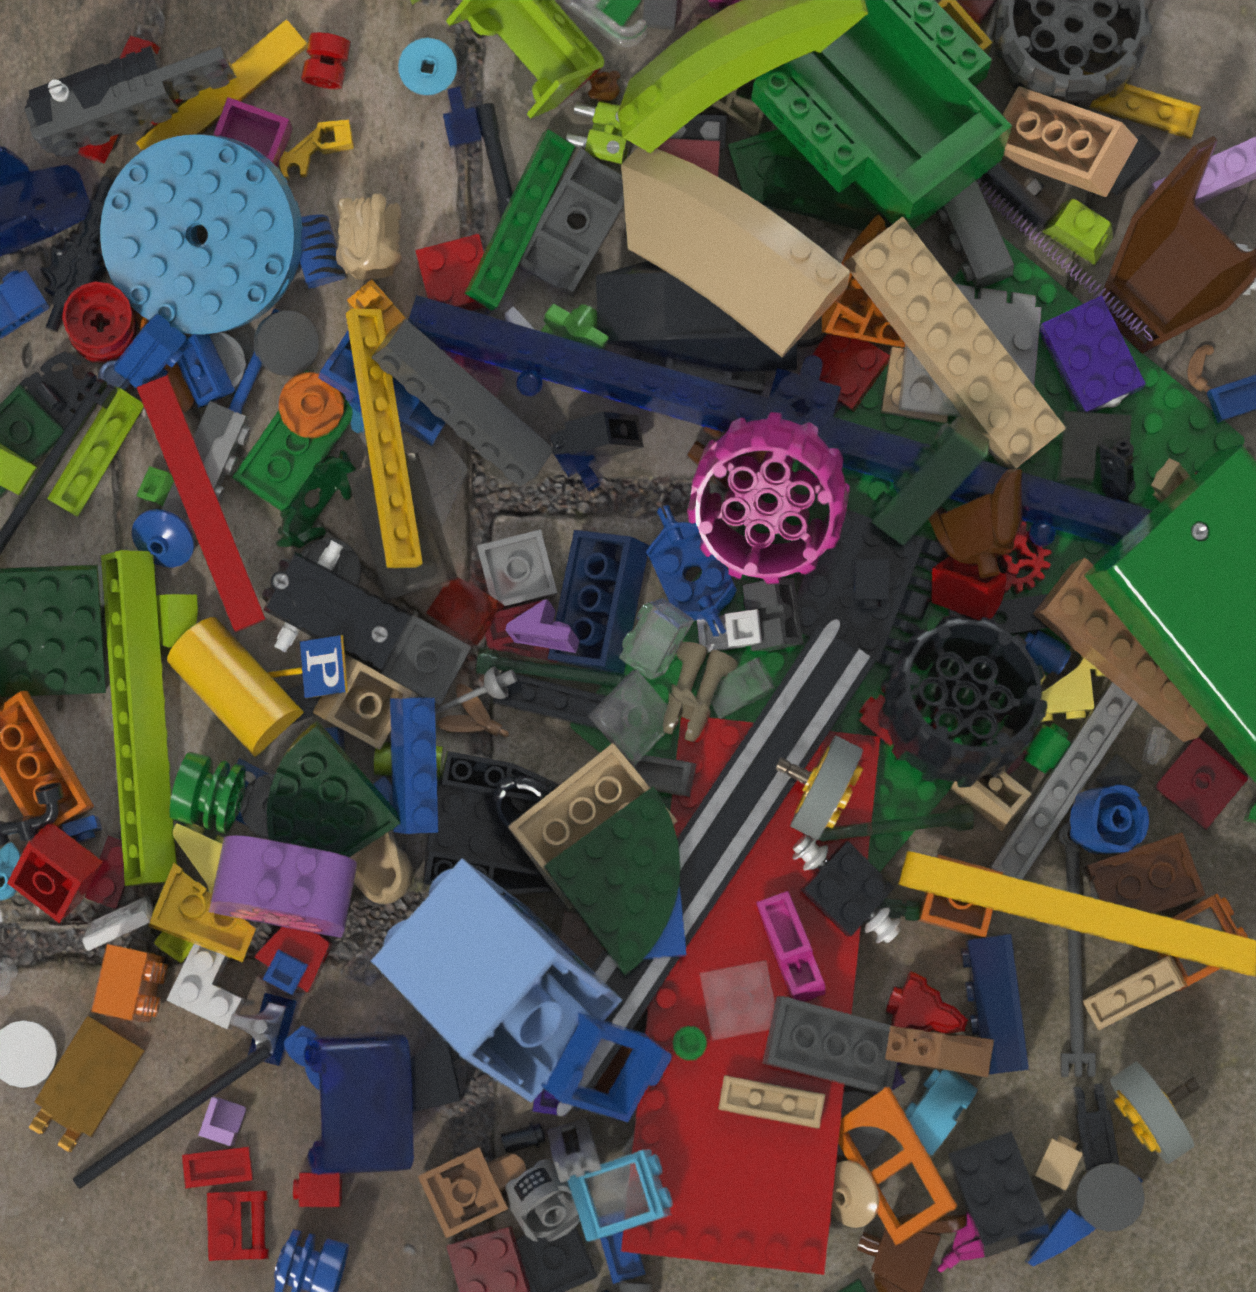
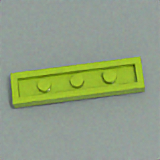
M114 386L117 388L115 397L107 409L101 408L47 498L76 517L79 516L144 407L141 401Z

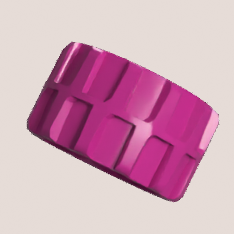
M770 412L767 419L754 420L747 423L744 418L731 422L724 436L717 441H709L704 448L692 480L687 515L688 521L691 524H697L701 535L699 546L701 551L707 557L713 554L729 568V575L741 579L743 574L763 578L766 584H779L781 577L795 572L802 574L812 572L816 569L819 557L827 549H832L836 546L845 519L850 486L845 483L842 473L843 457L837 448H829L818 436V427L812 423L807 422L800 425L783 420L781 413ZM768 451L762 463H758L756 459L749 456L736 458V456L747 452ZM792 457L810 468L818 478H815L812 473L805 470L794 472L792 470ZM779 462L784 466L785 470L774 472L769 468L768 464ZM728 470L730 472L728 484L731 489L725 493L721 503L722 498L720 494L710 493L709 480L713 474L717 477L725 476ZM741 470L748 471L753 478L748 481L741 480L736 475V472ZM804 485L810 492L806 495H800L793 490V487ZM771 493L777 498V501L767 503L762 500L761 495ZM818 493L820 503H829L830 513L823 522L815 518L809 525L810 514L808 507L813 503L815 495ZM732 501L740 502L744 505L745 510L734 511L730 508L729 503ZM796 516L802 523L793 526L788 524L785 518ZM727 524L732 526L744 524L746 526L745 537L734 531ZM763 524L769 528V532L765 534L758 533L754 530L753 526ZM777 533L787 540H796L783 544H771Z

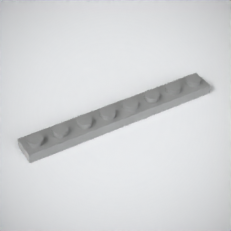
M1110 681L1094 705V709L1090 711L1071 740L1070 746L1054 769H1052L988 866L991 869L1003 872L1005 876L1023 880L1069 810L1077 794L1080 793L1138 705L1136 701L1112 681Z

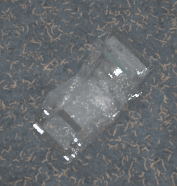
M761 658L749 661L720 680L711 704L719 719H722L776 689Z

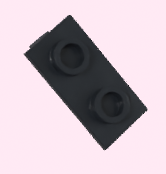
M1122 439L1111 449L1103 444L1100 445L1102 493L1110 500H1115L1127 508L1129 506L1128 495L1135 489L1133 466L1130 465L1133 462L1134 447L1128 440Z

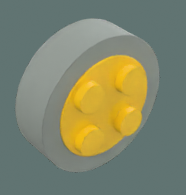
M835 736L817 767H814L811 772L794 763L791 764L790 761L782 757L780 758L775 770L783 774L786 773L787 776L805 784L802 790L804 793L795 810L790 827L816 840L819 839L826 827L833 829L841 813V810L837 809V807L844 809L853 792L851 791L852 787L848 785L855 786L863 770L862 767L858 766L863 749Z
M1134 1062L1110 1079L1118 1096L1113 1100L1123 1116H1127L1135 1124L1131 1127L1133 1133L1142 1144L1145 1143L1151 1152L1155 1150L1167 1164H1170L1195 1146L1174 1107L1190 1096V1093L1193 1094L1201 1088L1194 1077L1167 1095L1138 1062Z

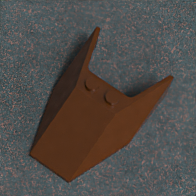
M1214 135L1193 146L1132 216L1104 285L1106 289L1102 293V297L1110 292L1105 303L1115 296L1108 308L1119 300L1113 312L1123 304L1124 306L1118 316L1129 309L1122 320L1133 313L1127 324L1136 317L1138 318L1132 328L1143 321L1136 333L1147 325L1145 330L1152 336V341L1144 337L1146 335V337L1151 339L1144 330L1135 334V329L1130 330L1131 324L1125 326L1127 320L1121 322V317H1116L1117 312L1112 314L1113 308L1109 309L1120 333L1141 353L1228 309L1256 281V249L1248 252L1240 249L1195 203L1196 194L1218 142Z

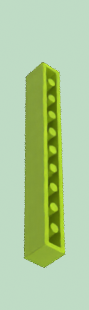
M119 550L101 555L124 879L125 886L165 884L173 863L177 864L173 837V820L170 818L169 813L171 799L170 763L168 761L167 748L168 732L165 721V697L162 681L163 666L160 654L155 565L153 554L149 551Z

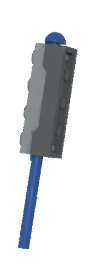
M274 308L272 314L279 310ZM255 351L229 408L209 401L193 437L219 502L225 490L221 486L226 474L231 476L238 461V457H235L239 445L244 446L251 432V427L248 426L249 420L246 416L242 415V409L262 367V363L259 357L256 356ZM173 482L161 510L169 511L180 517L189 526L194 540L197 541L175 482Z

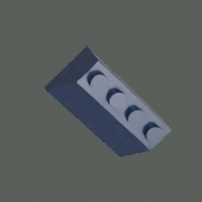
M574 530L555 622L569 625L579 639V645L576 653L549 649L548 659L596 671L624 674L648 557L646 550L650 545L631 536Z
M1011 934L965 941L966 948H961V959L963 968H969L970 981L965 982L967 1001H973L975 1015H969L972 1035L994 1040L989 1074L1029 1070Z

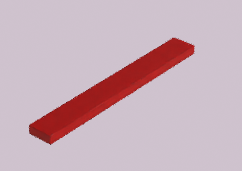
M168 375L136 387L234 632L236 633L265 621V615Z

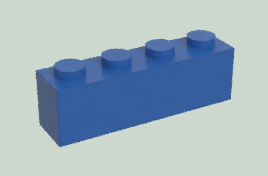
M390 698L393 808L397 811L401 824L393 828V832L403 834L438 832L435 698Z

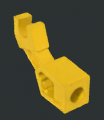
M349 119L318 122L316 129L289 152L284 151L279 164L280 172L286 180H290L288 170L292 166L300 168L301 178L307 177L311 160L310 156L317 150L325 155L354 149ZM334 132L336 142L321 144L323 133Z

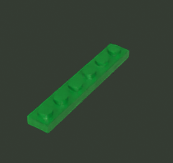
M549 129L542 133L464 293L491 311L498 307L575 147Z

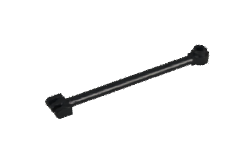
M92 372L86 374L77 388V391L85 395L84 400L0 530V555L96 404L107 409L115 397L117 388L112 385L107 386V382L101 378L97 380V376Z

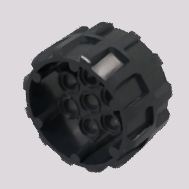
M956 615L943 617L935 629L931 631L918 630L897 656L880 686L881 691L885 695V702L878 713V721L880 727L888 731L894 745L892 753L899 761L906 760L917 770L921 771V778L929 782H933L935 779L957 782L958 787L961 788L972 787L980 777L989 773L992 777H999L1005 773L1033 740V734L1046 716L1048 708L1047 701L1041 700V684L1046 675L1042 665L1036 666L1033 658L1026 650L1027 642L1018 634L1015 637L997 627L994 620L981 617L979 621L960 620ZM964 660L969 661V665H966ZM932 663L933 666L928 672V678L923 680L919 687L916 688L920 678L918 674L911 672V667L917 665L918 669L924 671ZM940 668L950 670L952 677L944 675ZM973 671H975L979 677H985V680L977 679ZM995 679L998 681L1000 685H995ZM923 693L931 694L936 702H930L925 699ZM956 697L964 698L969 706L960 704ZM989 700L999 703L1001 709L998 710L992 707ZM1008 715L1004 720V725L1008 729H1013L1011 739L1006 733H999L993 740L992 737L997 731V724ZM923 717H929L930 723L928 724ZM939 722L947 723L952 731L950 732L946 727L940 726ZM972 726L980 727L985 735L977 734ZM956 738H960L962 744L953 741Z

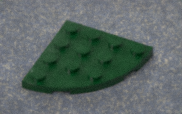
M318 720L304 730L283 755L274 774L267 802L266 823L268 838L271 841L332 852L350 858L401 824L397 811Z
M654 786L544 865V869L624 977L641 963L661 937L672 914L679 888L680 855L677 836L669 812Z

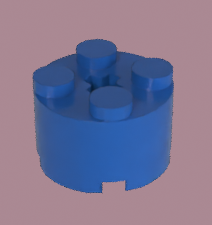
M1125 785L1091 788L1078 793L1070 815V837L1072 841L1093 854L1121 853L1132 850L1136 844L1143 841L1149 827V814L1146 806H1142L1138 799L1140 795L1134 789Z

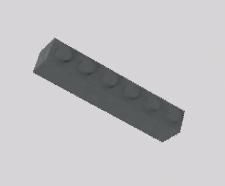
M407 319L390 330L371 358L380 365L384 372L391 374L405 387L407 392L421 400L430 408V411L435 416L444 420L455 430L459 437L467 440L479 451L483 458L491 461L504 473L507 479L515 482L519 487L537 476L553 452V447Z

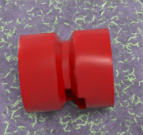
M311 33L306 51L310 59L304 61L302 81L325 89L343 88L346 69L342 63L348 61L351 41L330 33Z

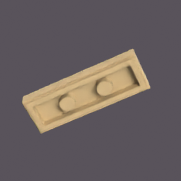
M1169 955L1083 1000V1003L1099 1031L1186 986L1187 983L1173 957Z
M724 1076L718 1110L819 1128L825 1094Z

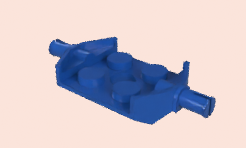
M669 505L663 506L667 515L666 518L660 507L657 510V514L664 528L646 550V554L651 560L673 609V613L677 619L689 621L704 619L708 623L713 637L720 636L715 624H717L721 634L726 632L719 617L721 615L720 611L731 602L737 591L726 565L720 562L713 554L707 557L699 548L701 535L696 523L677 522ZM690 568H701L702 574L698 580L690 582L685 579L686 572Z

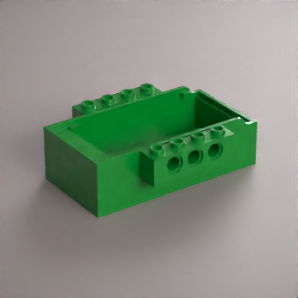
M865 0L868 14L822 52H810L755 78L756 81H754L751 100L839 193L853 183L891 224L904 217L914 230L1002 160L1012 125L975 87L987 78L992 59L935 0Z

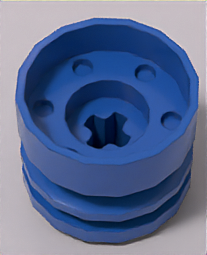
M293 1229L289 1239L282 1247L274 1274V1292H286L288 1286L292 1287L291 1292H302L303 1290L309 1292H338L348 1256L349 1244L328 1238L321 1251L318 1252L314 1250V1234L310 1233L304 1247H300L302 1231Z

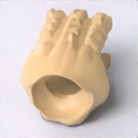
M375 193L372 195V198L368 197L366 200L364 197L356 198L354 201L351 198H340L337 205L340 219L338 228L339 246L336 250L337 264L343 267L346 274L350 273L355 279L366 280L392 276L397 265L402 261L399 251L400 245L398 244L401 238L399 234L401 228L399 222L401 219V207L398 203L389 204L386 208V198L381 193Z

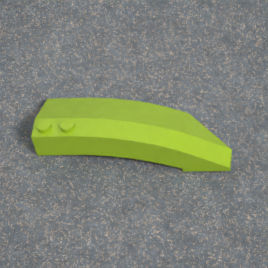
M741 0L726 7L672 43L629 80L617 113L623 138L652 153L695 116L730 92L782 64L813 51L822 52L868 14L865 0Z

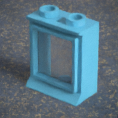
M651 1149L642 1150L601 1164V1170L591 1173L588 1170L584 1172L585 1175L576 1177L575 1174L569 1176L570 1180H567L587 1242L671 1215L669 1208L673 1207L672 1198L668 1188L662 1187L659 1177L662 1174L661 1163L656 1154L652 1155Z

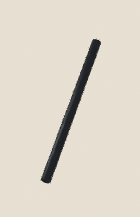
M265 1044L73 1177L75 1185L81 1189L272 1056L268 1047Z

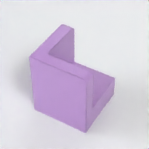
M212 1097L199 1136L228 1146H234L246 1107L218 1097Z

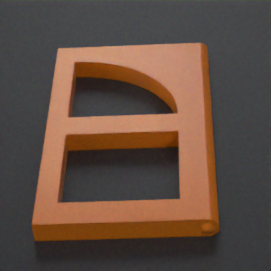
M890 1087L883 1088L882 1091L841 1118L838 1144L848 1161H854L862 1165L873 1177L879 1193L877 1213L895 1245L903 1243L948 1212L955 1210L957 1207L956 1202ZM857 1127H877L893 1135L901 1143L904 1150L870 1172L848 1132ZM910 1163H913L935 1204L903 1225H900L878 1185Z

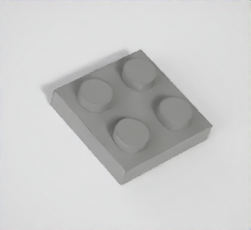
M541 529L477 545L494 611L558 594Z

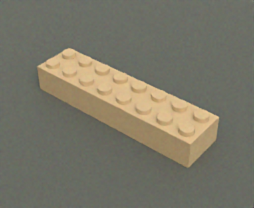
M904 217L897 220L843 263L911 352L921 362L942 392L954 404L956 410L1004 472L1019 467L1066 429Z

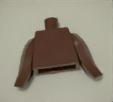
M1007 470L996 484L993 494L989 493L950 511L934 503H931L924 510L945 552L959 563L977 565L980 578L982 579L999 575L996 558L1012 552L1014 548V538L1022 522V470Z
M907 1213L897 1217L900 1225H903L919 1213ZM967 1213L944 1215L899 1245H895L887 1229H885L882 1238L863 1231L857 1251L875 1257L871 1271L874 1273V1285L877 1291L921 1292L941 1236L936 1234L953 1233L968 1226Z

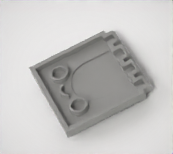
M955 284L1034 386L1041 307H1035L1036 296L1012 292L1010 303H1006L1007 291L980 288L978 299H974L975 287ZM905 344L899 410L963 418L954 407V404L942 392L921 362Z

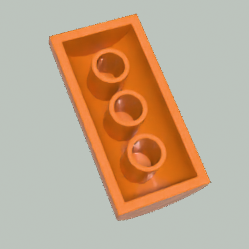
M21 691L4 702V709L0 712V777L23 817L28 815L39 816L46 812V804L40 805L38 803L35 793L37 788L51 783H61L65 797L59 800L60 811L58 818L53 824L63 829L62 824L80 819L94 808V804L29 692Z

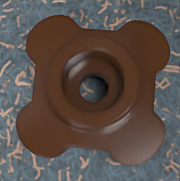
M614 70L610 73L601 72L596 74L589 80L591 84V90L588 92L589 97L592 99L597 98L598 101L602 102L615 99L621 90L618 84V79L621 77L620 73Z

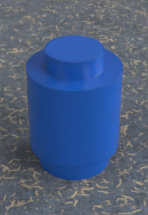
M1036 630L1034 634L1028 632L1024 638L1027 642L1025 648L1033 658L1036 666L1042 665L1045 672L1049 674L1054 672L1059 675L1068 662L1071 651L1065 648L1066 645L1040 630Z

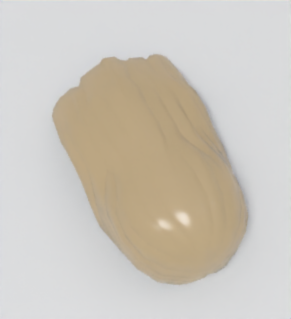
M392 830L350 857L357 862L354 884L372 902L379 904L396 902L406 894L412 885V865L407 854L399 847Z

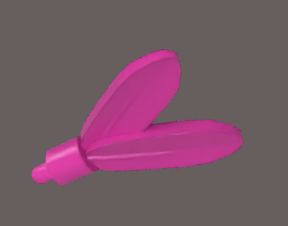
M966 1212L968 1226L956 1232L952 1250L941 1259L943 1263L938 1267L939 1272H943L947 1268L951 1270L960 1260H973L984 1257L979 1241H973L976 1233L968 1212Z

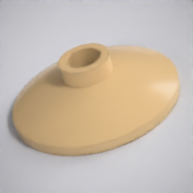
M854 1161L838 1162L835 1168L831 1213L839 1222L848 1227L859 1228L865 1226L875 1218L878 1211L879 1193L876 1183L871 1174L862 1165Z

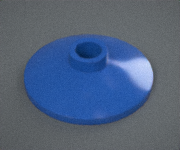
M152 509L141 513L133 523L132 539L137 550L149 551L153 554L154 564L169 568L178 567L185 564L191 558L195 549L194 536L189 526L177 515L166 510Z

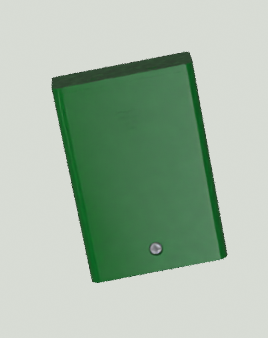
M1243 444L1217 451L1210 456L1089 569L1084 576L1256 783V460Z

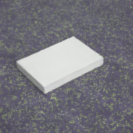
M145 896L89 922L82 939L86 950L94 949L150 923L154 908L150 898Z

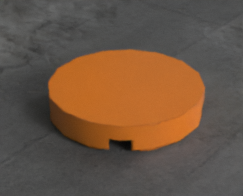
M305 372L294 376L285 384L279 397L278 409L283 423L291 432L303 438H319L328 435L338 426L344 413L342 392L318 378L319 374L315 372Z

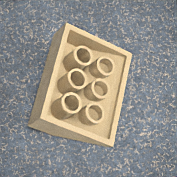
M612 743L508 826V828L547 883L568 909L571 910L573 908L544 869V865L649 790L650 787L616 745ZM668 810L669 815H670L671 820H672V823H673V826H674V825L676 824L677 820L674 818V816H673V815L670 813V811Z

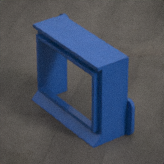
M578 1012V1026L547 1083H542L541 1086L562 1104H569L628 1122L649 1084L654 1086L659 1082L672 1056L644 1033ZM601 1038L633 1048L608 1094L579 1085L584 1075L583 1071Z

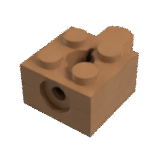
M480 1146L419 1175L418 1178L444 1235L448 1238L509 1209L502 1192L505 1191L507 1183L527 1171V1167L522 1157L514 1153H507L488 1162Z

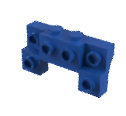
M347 331L321 369L318 378L344 393L346 400L349 401V405L357 412L362 413L349 331ZM392 376L401 433L405 430L433 446L447 423L435 416L429 407L416 396L407 392L405 387Z

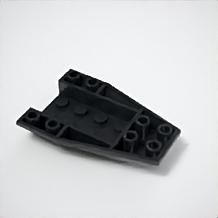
M650 261L596 275L597 330L609 337L607 344L730 372L797 370V342L781 357L714 303Z
M447 751L437 784L438 832L428 833L423 884L431 885L439 874L448 869H453L461 859H464L510 894L554 891L508 826L498 818L499 815H496V810L493 809L492 797L495 789L500 785V779L514 774L517 778L518 776L535 777V780L540 779L542 783L548 780L554 790L560 784L514 763ZM518 787L508 790L505 794V798L509 797L516 809L524 814L541 801L532 791Z

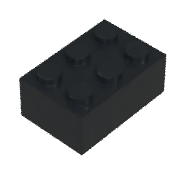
M1012 1131L948 1154L951 1171L985 1258L1049 1235L1048 1222Z

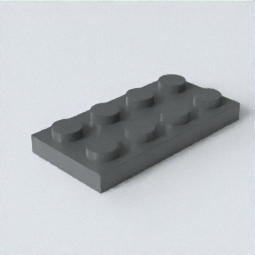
M777 996L762 1063L879 1093L885 1087H890L892 1090L897 1062L885 1060L890 1026L892 1025L784 996Z

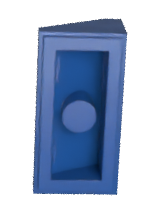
M194 334L187 338L180 347L184 354L177 363L197 407L201 408L208 405L209 401L214 402L234 392V387L209 334Z

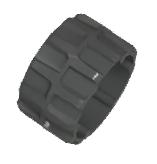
M1000 0L996 21L995 54L997 57L1004 59L1010 70L1008 81L1015 89L1020 86L1088 110L1093 100L1107 94L1111 98L1120 94L1128 79L1140 67L1153 26L1149 23L1148 16L1150 0ZM1045 5L1053 13L1049 16H1042L1037 12L1036 8ZM1099 6L1104 7L1109 11L1110 15L1099 17L1094 13L1093 9ZM1025 9L1029 10V21L1035 27L1030 39L1027 36L1018 38L1013 21V15L1020 17ZM1115 17L1119 19L1126 17L1130 27L1131 38L1125 39L1122 46L1117 44V34L1111 27ZM1075 22L1080 26L1081 30L1076 33L1069 32L1065 28V24ZM1046 37L1052 42V46L1042 48L1038 46L1036 39ZM1097 38L1105 39L1109 47L1099 49L1094 45L1093 40ZM1071 53L1076 54L1081 62L1075 65L1069 64L1064 59V56ZM1055 58L1059 73L1042 66L1037 61L1045 62ZM1110 58L1116 61L1114 65L1101 72L1083 75L1088 59L1097 63L1105 62Z

